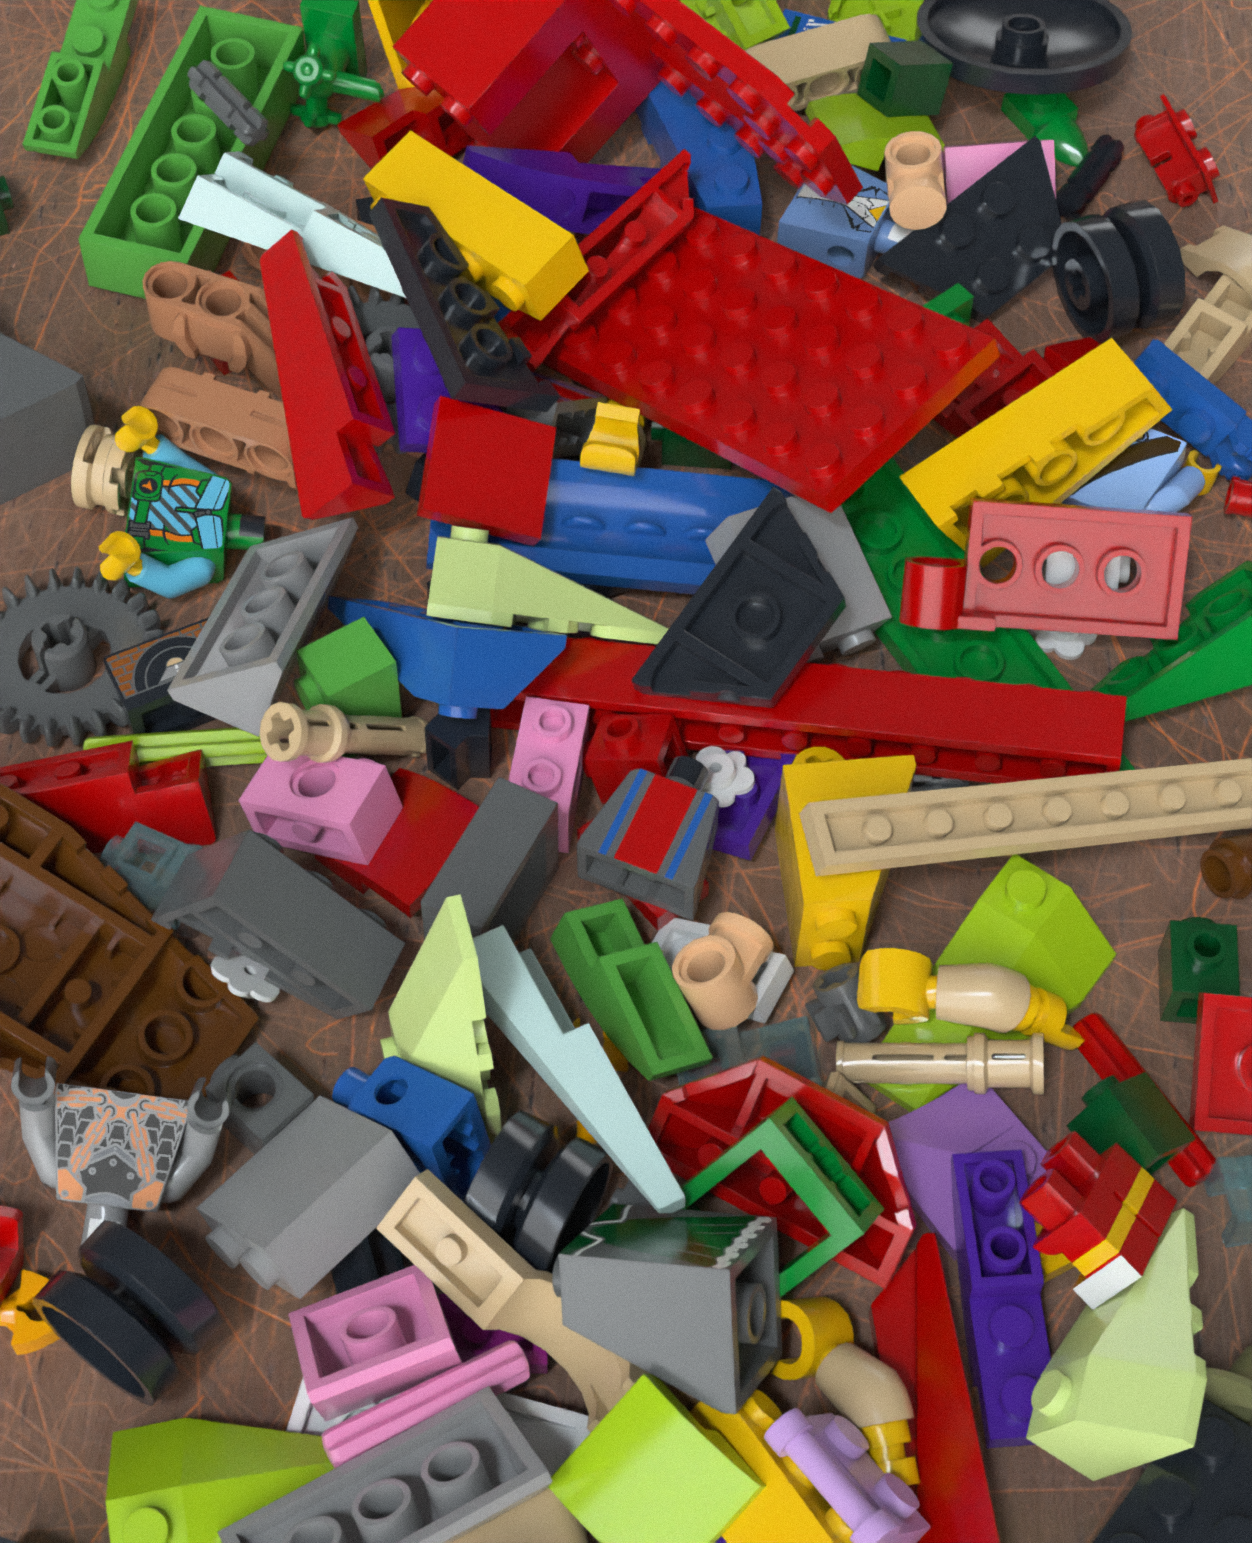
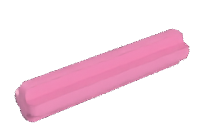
M506 1341L326 1429L322 1434V1443L327 1458L332 1466L337 1468L487 1386L497 1396L527 1381L530 1377V1371L526 1355L516 1341Z

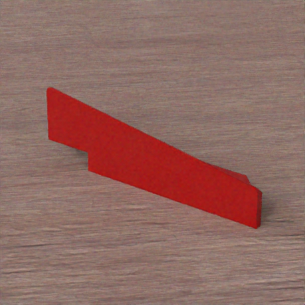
M416 87L399 89L381 99L380 103L375 102L337 124L341 135L371 170L409 131L414 132L449 156H453L470 142L469 138L457 125V122L439 105L444 97L435 90L428 96H425Z
M685 148L578 244L589 272L541 321L520 310H511L498 322V325L509 340L513 337H519L533 357L526 365L532 373L541 366L569 327L574 332L579 329L689 227L694 218L693 198H689L687 171L691 163V154Z
M291 229L262 254L260 267L301 514L305 519L315 520L384 505L395 498L393 489L373 445L378 447L395 434L347 287L333 271L320 277L312 269L302 241L304 238L297 231Z
M133 740L0 767V783L70 825L87 842L86 848L91 853L211 845L216 840L215 821L202 749L139 766L138 755Z
M934 1232L925 1233L917 1242L915 1250L892 1277L887 1288L883 1289L872 1302L868 1314L875 1358L896 1370L907 1389L915 1418L907 1419L912 1442L903 1443L906 1458L915 1457L920 1483L908 1485V1487L919 1501V1507L916 1510L931 1526L917 1543H1000L936 1235Z

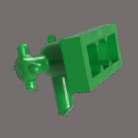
M302 0L300 11L306 53L295 62L285 61L283 69L288 73L294 74L295 79L300 85L299 95L301 98L306 99V105L293 103L290 105V112L292 115L300 117L307 128H322L328 124L337 125L342 121V115L331 112L328 108V97L332 96L333 93L380 103V100L385 97L381 85L375 79L366 77L368 71L359 1Z

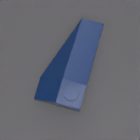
M329 596L328 609L345 626L365 617L396 661L398 680L413 696L439 703L438 714L448 717L476 719L478 708L504 709L566 646L567 635L515 624L503 630L504 626L426 616L427 608L384 600Z

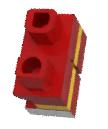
M1072 1131L1046 1152L1040 1163L1046 1172L1034 1180L1025 1190L1019 1204L1043 1227L1032 1247L1046 1255H1057L1059 1253L1065 1255L1081 1272L1073 1290L1093 1310L1142 1277L1159 1241L1158 1237L1161 1236L1177 1200L1117 1143L1099 1155L1076 1131Z

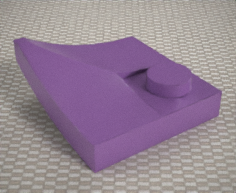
M959 1084L924 1106L889 1122L911 1205L930 1231L935 1233L937 1240L954 1261L957 1259L951 1180L952 1154L1022 1149L1028 1187L1034 1180L1046 1172L1040 1163L1047 1151L992 1088H988L986 1094H975L974 1091H968L967 1084Z

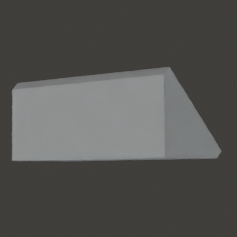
M351 517L252 545L248 548L167 690L174 701L259 737L261 720L264 713L271 705L276 704L298 662L296 650L306 646L328 604L329 596H332L358 529L354 518Z
M487 1386L217 1533L222 1543H452L542 1493L552 1483V1479L545 1465L491 1388Z

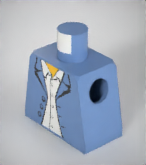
M852 166L863 186L853 200L846 205L820 197L803 184L779 220L777 243L860 279L866 276L878 253L884 254L914 230L901 227L890 216L887 183Z

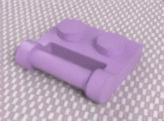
M794 1408L778 1418L766 1431L764 1440L779 1457L789 1456L853 1531L850 1537L852 1543H917L931 1528L916 1510L919 1507V1501L913 1491L900 1478L891 1473H884L866 1453L869 1448L866 1438L846 1418L838 1415L834 1416L833 1413L805 1416L799 1408Z

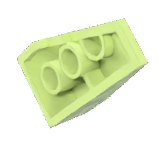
M452 525L450 537L437 536L426 616L512 627V625H515V622L528 623V627L543 629L549 632L567 634L578 633L579 630L590 632V635L651 644H658L669 629L501 544L489 543V530Z
M461 894L446 897L388 1011L392 1037L380 1039L383 1059L391 1056L399 1057L472 1092L475 1095L492 1145L496 1136L501 1131L500 1108L495 1088L489 1089L487 1080H490L489 1069H494L484 1024L486 1012L478 957Z
M1185 1208L1171 1213L1161 1236L1158 1237L1159 1241L1141 1278L1092 1310L1088 1305L1085 1306L1043 1370L1031 1397L1033 1411L1026 1439L1092 1481L1193 1448L1195 1445L1206 1389L1207 1373L1206 1361L1194 1354L1193 1336L1203 1329L1202 1310L1191 1304L1190 1288L1197 1279L1199 1271L1194 1214Z

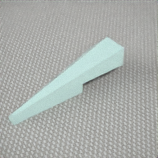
M240 151L224 152L215 174L197 176L178 219L267 250L292 229L304 238L302 241L310 265L330 272L333 271L336 274L406 298L387 253L382 247L378 234L327 203L318 201L293 188L294 183L279 175L273 177L252 166L254 159Z
M504 925L474 937L473 942L478 957L486 1014L658 1213H673L684 1208L685 1195L591 1026L587 1023L575 1029L532 949L530 948L518 953Z

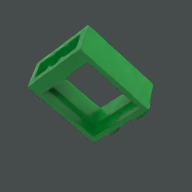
M793 1097L789 1098L680 1186L685 1195V1207L682 1209L701 1211L694 1201L760 1149L828 1231L823 1237L779 1269L780 1297L862 1236L884 1210V1207Z

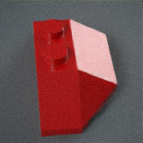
M764 1055L671 1088L662 1094L649 1124L648 1131L671 1172L686 1180L691 1178L789 1098L793 1097L884 1207L882 1213L868 1230L831 1258V1260L880 1287L887 1288L917 1226L888 1121ZM761 1149L707 1191L749 1215L777 1217L778 1231L808 1247L828 1233L827 1229Z

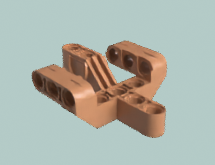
M355 220L356 222L360 223L361 225L378 234L374 225ZM244 242L241 248L243 256L249 264L261 271L260 258L267 249ZM175 261L161 262L152 266L145 273L142 281L151 328L156 335L175 342L187 357L196 359L198 354L201 353L229 362V370L240 373L247 367L282 400L264 288L237 281L210 270L206 271ZM311 265L312 269L320 277L330 272ZM335 273L347 289L350 286H354L360 300L363 303L368 302L370 285ZM379 289L383 301H389L393 293ZM403 297L404 304L409 305L407 298ZM175 367L163 368L159 372L138 405L150 410L157 419L158 430L155 436L162 434L181 449L247 470V473L253 475L262 474L271 479L287 481L289 487L297 489L283 402L272 399L271 393L260 389L256 394L217 381L216 375L205 371L202 376ZM386 444V448L394 450L392 444ZM407 452L406 454L420 458L424 452Z

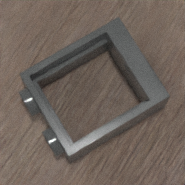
M497 778L421 900L424 939L431 929L446 897L461 894L472 938L504 925L514 944L559 869L557 802L506 779Z

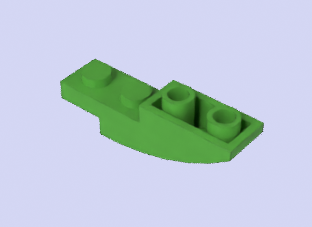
M76 0L60 53L51 52L22 144L25 151L78 159L89 147L108 114L124 75L131 53L127 37L138 0Z

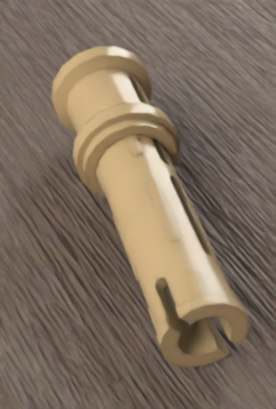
M278 702L271 705L264 713L259 734L261 745L265 753L272 760L290 762L299 756H308L315 762L330 763L337 760L343 754L420 757V753H426L424 727L428 723L423 718L416 716L403 718L345 715L336 706L328 704H318L309 710H302L296 704ZM280 739H288L289 743H281Z
M974 1033V1036H967V1043H869L837 1041L836 1071L843 1074L851 1083L967 1084L968 1091H974L975 1094H986L988 1088H1031L1034 1095H1044V1033H1033L1030 1040H988L985 1033Z

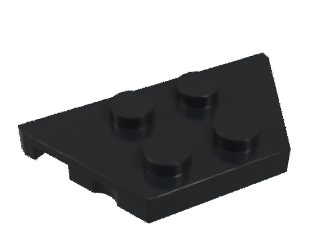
M1035 135L946 205L947 209L943 218L935 225L926 229L912 231L881 255L872 265L877 272L885 276L892 272L920 286L918 292L931 299L959 283L974 296L970 318L982 323L1052 267V245L1055 232L1062 225L1041 141Z
M774 487L770 490L631 680L635 690L647 695L773 708L846 608L844 595L830 572H827L818 557L817 550L806 532L803 533L788 508L787 501L781 491Z

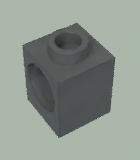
M257 1042L241 1056L232 1055L224 1060L216 1068L211 1076L210 1083L205 1087L208 1100L213 1103L224 1101L229 1086L235 1088L236 1098L223 1126L254 1155L314 1101L313 1093ZM262 1093L273 1096L268 1104L259 1108H248L242 1105L246 1099L255 1094Z

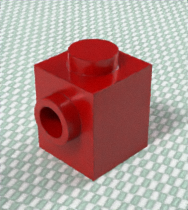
M601 714L592 740H588L584 746L583 769L585 775L588 778H592L601 804H606L630 771L643 769L665 777L675 757H688L673 714Z

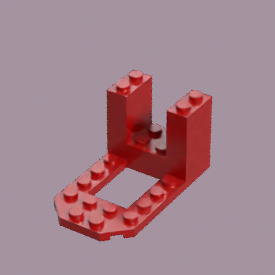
M433 0L392 46L407 64L401 73L414 87L425 96H428L435 90L444 97L439 105L457 122L459 128L469 138L470 142L467 146L568 152L573 155L578 163H588L661 81L677 96L682 97L688 92L697 99L696 108L715 126L720 128L726 122L737 131L734 134L735 139L754 157L760 158L763 153H766L777 163L773 166L776 172L795 189L799 190L805 184L820 197L848 205L863 188L836 136L819 118L814 117L807 124L787 104L795 93L775 73L680 0Z

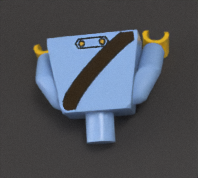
M1150 428L1061 504L1178 512L1188 506L1197 495H1206L1211 491L1222 466L1218 463L1213 469H1204L1198 466L1196 461L1200 452L1192 450L1181 469L1185 458L1187 442Z

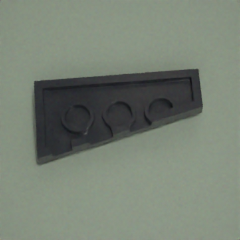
M381 197L369 213V216L451 398L454 400L548 412L560 398V395L549 380L540 382L536 380L526 365L533 356L519 337H513L509 340L494 319V316L500 310L488 291H483L476 284L467 280L463 273L469 267L468 262L428 206Z

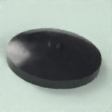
M925 0L918 10L915 41H923L953 63L950 77L967 84L994 91L1036 95L1078 91L1109 80L1125 66L1129 56L1132 29L1127 17L1108 0Z

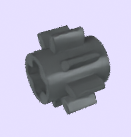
M855 963L840 964L821 974L812 986L817 999L805 1004L825 1042L834 1039L836 1036H838L840 1041L869 1042L881 1034L887 1025L882 1012L874 1013L858 1007L859 967Z

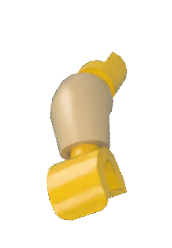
M608 397L606 403L598 402L594 426L587 442L582 447L580 467L635 476L646 447V436L642 430L646 417L640 415V409L625 407Z
M897 948L868 950L861 959L857 989L858 1007L874 1013L893 1012L894 1024L926 1022L929 1019L930 1009H936L937 1020L985 1028L997 1033H1007L1010 1030L1019 1031L1029 1037L1033 1033H1044L1045 1043L1064 1050H1074L1085 1041L1072 1026L1065 1024L1067 1008L1062 997L1045 989L1034 987L1029 984L1025 975L1011 968L992 963L939 965L938 975H932L933 965L929 957L918 952Z
M828 1297L780 1300L781 1319H790L797 1325L801 1334L802 1348L800 1357L778 1360L772 1374L782 1380L815 1378V1384L843 1417L854 1424L864 1435L869 1444L868 1455L884 1473H891L897 1476L907 1486L920 1483L915 1457L906 1458L903 1443L912 1442L907 1419L915 1418L907 1389L896 1370L854 1345L853 1327L848 1314L838 1302Z

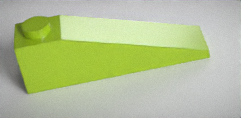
M1013 854L978 899L932 969V975H938L939 965L992 963L1008 967L1025 975L1029 984L1034 987L1045 989L1062 997L1066 1003L1067 1015H1069L1083 1004L1114 961L1116 953L1071 887L1021 856ZM930 1009L928 1021L913 1024H894L882 1043H967V1036H974V1033H985L988 1040H1030L1031 1037L1019 1031L1010 1030L1007 1033H997L985 1028L937 1020L936 1009ZM867 1083L909 1112L924 1106L959 1085Z
M180 1418L113 1432L105 1500L110 1543H222L217 1533L218 1531L335 1469L324 1451L322 1436L193 1418Z

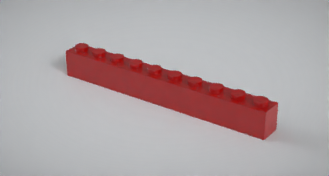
M567 637L565 649L504 709H491L492 728L519 730L526 697L589 705V738L591 739L594 736L601 714H673L685 749L700 751L709 746H716L723 750L744 751L745 756L781 759L780 753L796 754L797 756L803 750L811 747H827L839 753L845 760L914 755L916 763L915 775L998 784L1119 771L1127 696L1109 695L1098 691L1081 692L1043 688L1033 684L1014 685L977 681L968 677L948 678L920 675L902 670L882 671L848 667L843 664L825 665L806 662L773 708L642 694L634 689L631 680L657 645L608 642L590 637Z

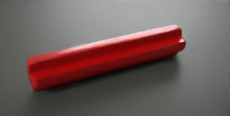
M1093 1012L1080 1019L1073 1026V1029L1085 1040L1077 1049L1102 1080L1115 1075L1118 1081L1122 1082L1144 1072L1148 1074L1101 1014ZM1152 1079L1196 1138L1168 1163L1185 1186L1195 1187L1214 1174L1218 1167L1217 1159Z

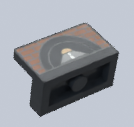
M208 618L104 657L105 669L121 700L130 734L187 731L216 719L174 701L167 691Z

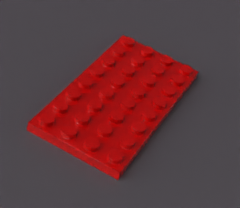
M694 207V218L689 227L579 329L574 332L569 327L542 364L625 407L640 409V415L832 513L999 358L1000 354L995 338Z

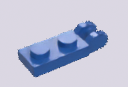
M1153 339L1133 363L1173 409L1161 421L1204 456L1207 457L1209 455L1213 468L1217 463L1220 464L1222 468L1219 474L1226 476V480H1231L1233 476L1249 480L1252 477V420L1245 415L1247 411L1158 339Z

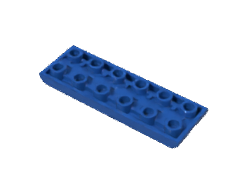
M552 459L541 540L535 546H530L488 535V542L501 544L579 584L695 594L716 565L705 540L727 517L759 507L773 487L781 491L785 498L795 495L763 479L637 467L635 476L583 468L580 467V461ZM431 520L426 569L433 570L437 536L450 537L452 525Z

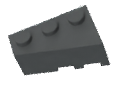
M250 829L188 854L151 918L152 921L169 930L175 919L207 935L213 939L207 950L225 960L233 949L265 966L269 970L264 981L338 1020L372 1010L405 945L403 941L386 930V923L378 915L366 909L356 908L335 892L336 888L329 879L319 873L303 869L284 855L283 847L276 840L265 834L253 832Z

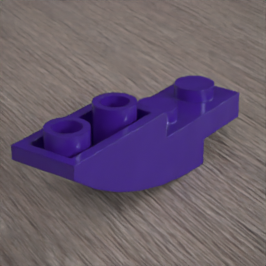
M467 146L463 160L465 166L563 229L584 234H590L661 170V168L578 163L573 155L568 152Z
M1022 1149L952 1154V1199L962 1313L972 1387H977L986 1449L1036 1445L1026 1439L1033 1411L1031 1397L1051 1357L1040 1296L1044 1285L1040 1254L1032 1247L1037 1239L1034 1218L1019 1204L1025 1190L1028 1188Z

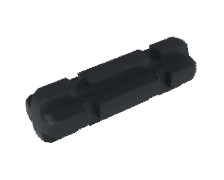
M1109 134L1098 137L1090 148L1092 151L1086 153L1068 177V183L1062 185L1056 193V202L1060 216H1063L1068 221L1080 217L1086 209L1085 204L1092 201L1110 176L1109 172L1113 171L1122 160L1121 153L1124 150V145L1120 139L1114 140Z

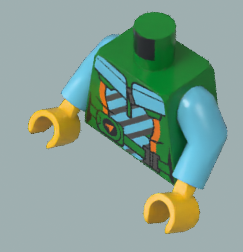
M142 406L130 408L121 416L122 421L127 425H124L115 433V442L120 450L126 452H134L141 448L144 450L143 458L136 457L126 531L111 533L99 545V550L102 553L109 554L100 564L101 574L108 580H117L124 575V579L128 582L129 587H143L169 599H174L209 583H219L225 578L228 549L247 551L250 546L265 542L266 516L232 513V482L226 477L219 476L187 455L162 434L155 436L158 430V423L150 410Z

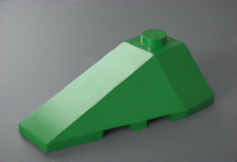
M1245 561L1197 593L1185 604L1190 615L1179 624L1178 640L1149 638L1153 644L1151 651L1144 657L1137 656L1122 661L1090 691L1127 696L1126 722L1251 686V561Z

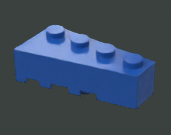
M660 81L634 110L641 121V131L648 145L653 144L660 158V168L662 169L685 148L691 154V163L687 171L689 198H693L694 207L760 235L763 203L754 156L735 139L734 134L737 131L729 124L724 122L720 128L715 126L696 108L697 99L688 92L679 97Z

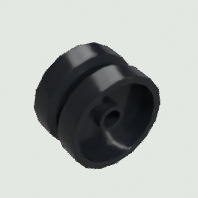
M1133 200L1111 207L1103 216L1100 214H1089L1063 222L1056 230L1052 245V266L1057 292L1067 317L1077 332L1084 338L1091 337L1102 344L1110 338L1114 340L1127 336L1134 328L1148 329L1170 322L1181 312L1185 299V270L1181 251L1171 226L1160 210L1147 200Z
M519 1110L508 1120L493 1141L478 1168L464 1203L534 1269L553 1274L554 1264L559 1253L594 1222L609 1185L614 1161L603 1148L580 1137L574 1138L559 1150L558 1127L528 1112Z
M103 1220L79 1247L77 1253L80 1265L86 1276L82 1273L58 1270L34 1297L33 1305L53 1332L97 1373L137 1401L153 1406L179 1374L178 1366L171 1350L183 1354L197 1355L220 1328L223 1321L217 1308L206 1294L161 1251L132 1230L117 1222Z

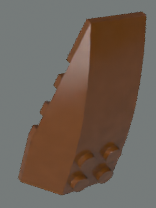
M0 783V1070L13 1073L15 1060L21 1057L23 1073L30 1078H42L45 1076L46 1058L48 1056L53 1057L57 1063L55 1088L57 1083L186 1101L189 1100L197 1080L204 1077L206 1081L202 1088V1093L206 1098L205 1087L210 1083L212 1074L224 1060L237 1054L260 1017L241 997L229 991L226 982L220 981L212 974L211 967L198 954L193 956L173 936L174 930L172 928L169 930L151 920L154 914L128 890V883L110 865L105 867L86 848L87 842L70 825Z

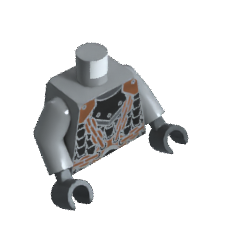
M48 1056L46 1058L45 1076L38 1079L26 1076L22 1071V1058H17L14 1063L11 1081L12 1092L19 1100L22 1139L40 1181L48 1187L56 1189L57 1200L87 1204L81 1245L103 1220L114 1221L127 1228L130 1209L159 1212L162 1203H172L181 1200L211 1165L222 1125L228 1118L236 1098L235 1088L229 1086L223 1102L213 1103L208 1101L202 1093V1088L206 1081L204 1077L197 1080L188 1101L59 1083L56 1085L54 1096L57 1063L53 1057Z

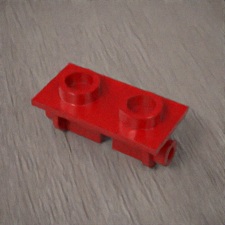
M1165 94L1160 95L1164 111L1155 116L1151 114L1144 115L1136 121V130L1134 132L1136 142L1140 145L1151 167L1169 157L1171 158V160L1155 167L1154 170L1166 191L1168 199L1172 203H1178L1181 207L1190 206L1198 199L1199 194L1204 191L1208 193L1213 204L1218 202L1212 180L1219 177L1220 174L1211 153L1206 146L1198 151L1194 146L1192 140L1198 137L1185 109L1183 108L1175 112Z

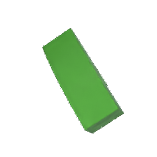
M623 898L564 913L550 940L586 1007L624 1057L648 1081L709 1064L712 1060V1055L679 986L673 978L671 969L658 942L644 945Z

